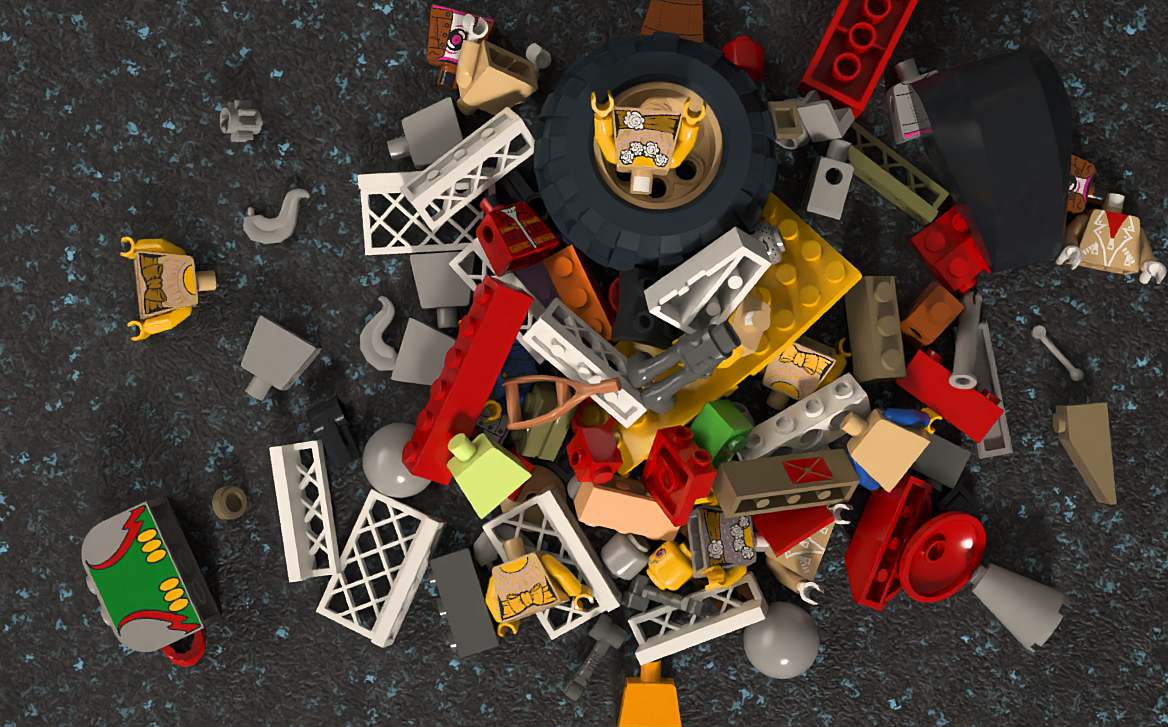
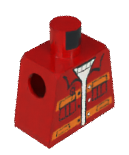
M491 194L484 198L479 205L486 216L476 229V236L497 277L542 262L560 242L558 237L525 202L520 201L504 206L497 194Z

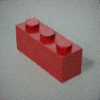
M929 348L925 353L918 349L905 366L906 377L896 379L894 382L977 443H980L1004 412L998 406L1001 400L985 388L979 393L974 388L958 389L951 386L948 380L952 373L942 366L945 359Z

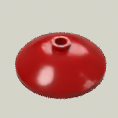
M950 511L924 523L912 535L901 556L899 580L903 590L912 599L922 603L941 601L960 590L979 567L985 552L986 534L981 522L967 512Z

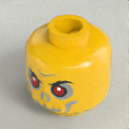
M672 540L666 541L648 558L649 568L646 572L661 590L667 588L676 591L693 577L690 545L686 542L679 544Z

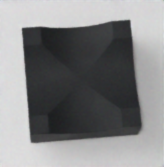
M635 267L628 271H620L618 281L619 305L612 327L611 339L641 343L667 350L673 346L672 342L679 339L680 336L686 333L650 313L648 310L644 290L666 275H658L656 272Z

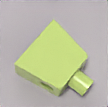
M463 433L454 436L448 443V449L455 456L448 461L447 467L481 519L532 476L518 457L485 433L479 434L472 441Z

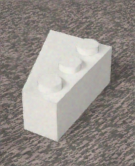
M737 227L732 228L644 290L649 312L690 334L705 329L711 324L719 325L726 321L772 264L764 243Z

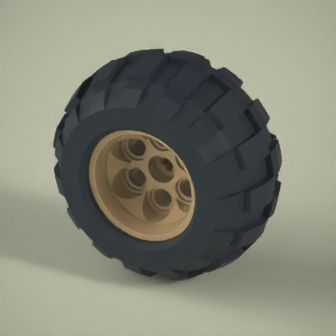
M653 32V35L635 37L625 35L607 41L603 47L589 55L580 57L564 72V77L556 85L553 92L548 95L539 116V124L534 142V166L537 184L544 204L555 225L566 239H569L586 256L599 264L619 271H628L635 267L656 272L658 275H667L732 228L737 227L740 230L749 232L763 213V209L774 186L777 171L775 143L777 135L772 114L767 110L759 94L760 89L744 69L740 70L725 57L726 53L704 41L700 44L681 38L678 33ZM609 90L613 95L614 106L680 112H683L684 103L688 97H691L689 109L694 112L702 109V104L705 100L707 103L704 118L699 121L700 126L694 147L680 164L691 166L694 170V178L686 181L682 180L677 176L676 168H669L667 175H653V182H659L665 188V195L661 198L656 199L649 195L630 193V181H621L617 177L616 164L606 160L595 139L594 114L596 112L591 105L592 92L595 91L598 104H605L608 101Z

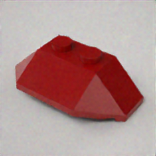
M905 474L890 493L882 488L869 496L844 557L855 602L882 611L886 606V602L895 597L902 589L899 580L901 556L912 535L924 523L932 519L931 494L933 493V485Z

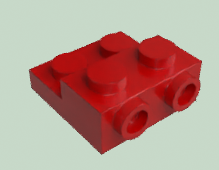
M955 204L909 239L908 242L948 292L951 293L959 290L962 294L978 282L975 276L985 269L987 273L991 271L971 237L972 232L964 218L962 219L956 209L957 205Z
M681 425L657 430L640 478L641 483L674 527L687 524L696 499L708 497L718 472L711 463V454L706 450L700 449L692 439L693 432Z

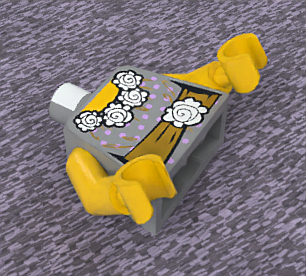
M711 487L708 497L696 499L695 504H701L702 506L691 511L687 521L693 577L708 578L709 585L705 586L706 591L715 588H729L746 574L747 566L756 562V552H765L769 548L759 531H753L750 515L726 519Z

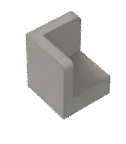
M817 90L809 91L797 108L813 143L842 138L855 120L850 107L834 110L829 100H821Z

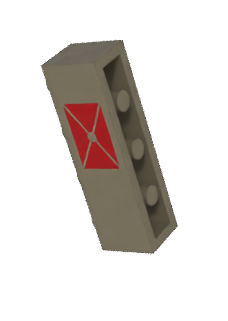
M843 448L833 450L822 449L816 452L790 453L775 457L763 456L757 459L730 460L721 463L712 484V489L727 519L848 502L860 479Z

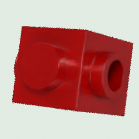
M580 428L566 447L570 465L574 469L578 482H594L595 484L608 482L623 464L621 451L617 447L611 428Z

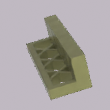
M853 121L849 129L854 132L856 145H850L845 163L854 165L853 173L922 226L931 223L939 213L937 209L949 195V192ZM861 138L864 139L867 143L861 144ZM831 140L821 141L818 147L827 153ZM873 147L881 153L882 165H877L865 156L862 149ZM887 158H889L894 163L888 164ZM900 167L906 171L909 185L905 186L889 174V169ZM914 178L918 180L920 184H914ZM927 187L937 195V198L930 205L916 194L915 189Z

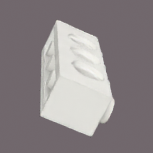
M847 373L754 427L746 438L748 442L745 447L737 452L738 458L742 461L757 459L763 456L775 457L790 453L815 452L847 433L840 428V424L849 412L852 411L862 419H867L872 412L868 396L852 375Z

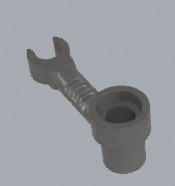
M640 574L632 578L628 592L624 591L621 600L622 605L643 612L647 611L649 601L653 600L706 618L710 606L704 602L651 586L652 580Z
M604 612L595 616L587 629V634L597 640L593 650H591V653L585 659L586 661H584L564 688L565 695L574 701H577L582 694L588 679L609 647L613 646L618 649L627 636V631L613 623V618Z

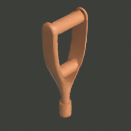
M529 375L503 380L502 386H505L509 423L506 425V428L514 431L551 422L596 393L602 392L607 394L621 391V381L619 377L601 380L600 383L588 384L549 375ZM533 382H555L558 408L540 417L522 421L518 385ZM570 386H572L576 390V393L572 398Z

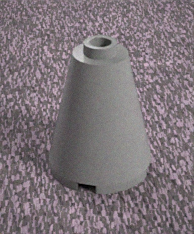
M989 563L986 568L980 565L969 580L974 584L971 591L1013 636L1033 653L1036 651L1035 643L1041 647L1064 617V615L1058 612L1061 605L1064 604L1069 607L1071 603V597L1064 592L992 563Z

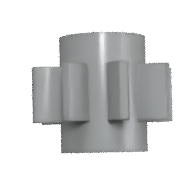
M249 100L229 102L228 108L221 110V130L223 133H231L230 138L232 142L253 140V134H258L261 130V114L258 109H250L251 101Z

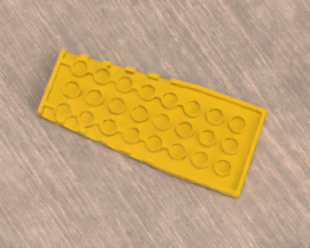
M770 192L763 213L756 222L767 221L772 226L777 224L786 245V250L782 252L781 261L769 266L755 284L763 295L762 301L771 306L769 328L763 332L758 348L753 354L739 358L728 368H715L711 376L706 379H697L677 391L676 404L668 412L659 414L648 408L628 428L618 421L612 430V434L617 447L621 451L623 464L617 472L624 478H628L630 476L628 472L643 460L647 461L658 429L678 425L687 426L698 416L707 402L719 400L724 395L727 398L738 389L737 384L750 374L754 376L784 352L862 278L861 272L772 192ZM619 341L614 346L628 360L639 352H648L652 357H655L666 351L650 345L628 341ZM675 364L656 376L653 381L655 383L660 382L684 366ZM642 387L636 388L640 393L644 390ZM594 402L585 409L581 420L589 428L601 426L609 420L611 414L597 402Z

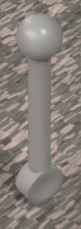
M1041 325L1033 327L1031 335L1035 339L1042 340L1068 369L1071 379L1074 381L1082 380L1084 377L1083 371L1075 368L1046 336L1045 327Z

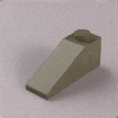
M1107 402L1056 405V413L1053 414L1052 418L1053 428L1058 433V438L1097 502L1109 505L1117 504Z

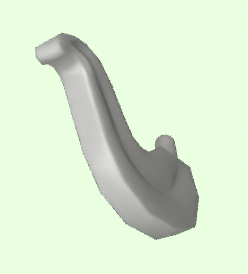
M299 188L289 191L283 200L279 215L272 219L266 218L261 214L255 215L254 208L248 207V217H244L243 230L252 241L263 244L283 242L292 235L297 224L299 201L305 197L309 199L311 194Z
M380 296L378 300L383 304L382 310L365 325L360 334V350L368 363L379 371L394 370L399 354L394 347L389 346L383 340V333L395 315V306L387 297Z
M500 524L494 527L500 539L508 541L515 537L517 528L510 524ZM483 531L473 544L474 559L481 567L486 565L488 570L492 572L494 567L492 561L497 559L498 552L486 532ZM520 531L519 537H522L524 545L536 548L537 546ZM544 541L541 545V550L546 551L548 543Z

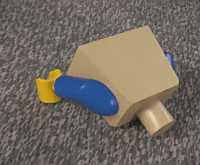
M929 407L922 410L889 408L885 411L876 408L866 420L852 411L849 412L842 420L840 428L852 436L847 443L850 454L848 459L860 479L859 484L870 490L872 494L877 492L880 487H883L890 493L930 443L927 434L921 428L933 434L935 429L930 425L936 419L941 420L942 416Z

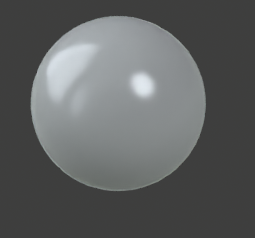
M403 422L388 424L377 430L366 443L362 460L364 473L370 484L384 495L395 498L410 497L420 493L431 483V480L412 475L401 462L403 448L411 440L416 425Z
M789 602L770 603L771 606H768L766 619L745 626L743 634L744 650L751 664L764 675L776 679H789L805 672L815 661L820 647L819 631L813 618L803 608Z

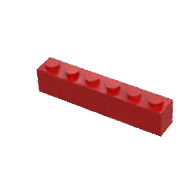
M485 275L483 282L476 287L473 295V304L469 313L460 322L459 335L454 346L446 353L444 368L439 378L431 386L429 401L425 409L417 417L416 429L411 440L403 448L401 462L412 475L445 485L449 484L452 473L448 469L447 463L455 455L448 449V443L454 436L463 433L470 439L534 300L522 288L489 275Z

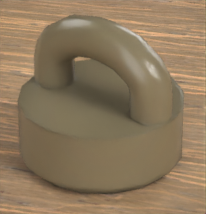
M234 485L219 488L213 496V510L223 520L239 518L247 508V498L244 491Z

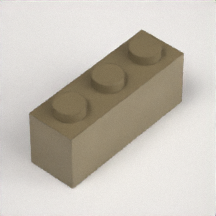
M894 276L862 277L844 294L854 379L858 384L885 383L906 377Z

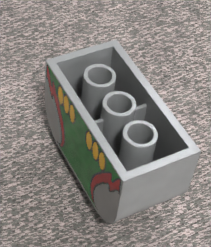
M167 497L145 501L94 526L85 537L82 546V562L87 572V585L93 594H97L102 605L100 612L104 622L112 627L118 640L126 647L139 652L156 651L222 618Z

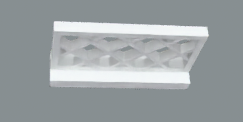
M484 167L481 169V172L490 173L495 167ZM422 171L358 175V186L361 189L365 255L464 250L475 239L468 231L480 218L482 220L485 218L483 210L479 212L472 204L468 203L466 206L477 217L465 230L451 217L447 220L462 234L454 243L445 244L435 233L446 221L431 232L417 219L420 215L418 212L413 216L399 203L404 197L400 188ZM462 178L456 182L454 193H458L456 190L469 189L471 178ZM495 183L488 188L489 195L496 194ZM389 193H401V194H400V196L395 200ZM369 194H383L393 204L379 217L370 209ZM433 201L429 203L437 212L442 210ZM395 207L410 218V221L399 233L384 221ZM371 216H372L375 220H377V222H376L372 227H371ZM413 222L428 234L420 245H411L402 237L403 233ZM380 224L395 236L387 247H373L372 233ZM464 236H466L471 241L459 243ZM431 238L438 243L425 245ZM397 240H399V241H400L401 243H403L405 246H393V245L396 243Z
M554 482L543 488L541 492L482 526L504 563L508 562L502 543L507 540L500 539L494 527L503 522L517 526L514 538L519 537L521 527L540 532L536 548L525 545L527 553L544 551L547 555H552L561 563L575 565L579 571L578 580L580 583L583 577L587 584L586 586L593 590L598 605L591 609L583 608V610H577L573 605V600L571 605L563 603L554 606L555 608L570 611L567 622L556 628L548 617L550 608L535 613L551 640L606 610L610 612L620 606L621 592L613 579L603 570L602 561ZM536 503L544 514L542 526L523 521L526 509ZM520 513L519 520L512 518ZM547 521L550 523L553 529L546 527ZM544 533L559 538L562 543L560 554L541 550ZM565 550L570 557L563 556ZM573 612H574V613H577V614H580V615H578V616L572 618Z
M371 489L340 557L342 573L332 575L316 612L372 639V643L382 648L392 645L447 522L425 514L375 489ZM376 500L387 504L391 518L375 523L372 508ZM395 508L404 513L397 515ZM411 515L421 520L416 533L405 537L399 519ZM367 519H368V522H369V525H370V526H367V527L364 528V526H365V524H366V522H367ZM393 522L399 540L383 546L377 527ZM371 530L377 548L362 554L358 539L362 533ZM412 540L411 545L408 548L407 541ZM401 544L405 558L401 565L391 568L385 550ZM354 550L356 556L350 558ZM379 552L385 571L369 576L364 558ZM358 561L363 579L348 585L344 570L347 564ZM399 570L396 578H394L393 572ZM387 575L391 589L387 596L377 599L371 580ZM339 581H340V582H341V585H342V587H341V588H338V589H336V588H337V586H338V584H339ZM365 583L371 602L356 607L350 588ZM344 591L350 610L338 613L328 608L333 595ZM385 601L381 609L379 603ZM373 605L377 620L373 629L362 625L357 611ZM351 614L353 620L346 617L345 615Z

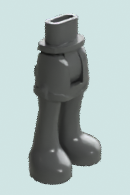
M724 321L719 325L711 324L705 329L692 334L684 333L679 337L676 344L655 357H652L648 352H639L631 356L627 361L629 380L635 388H640L678 362L684 363L682 369L660 382L650 385L640 394L642 402L652 411L659 414L666 413L675 406L677 391L697 379H706L711 376L713 370L723 360L732 356V350L741 345V340L728 321Z

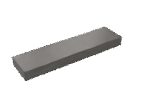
M987 321L980 322L974 371L977 384L973 388L979 393L984 388L1001 400L998 406L1004 410ZM958 327L951 328L955 348ZM1005 410L980 443L973 440L977 459L1013 453Z

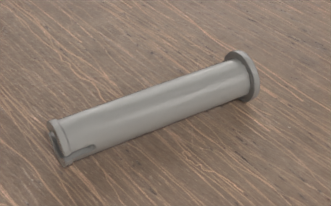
M967 291L960 295V303L965 307L959 314L953 373L949 376L948 380L951 386L958 389H970L977 384L974 371L982 296L976 293L975 301H973V291Z

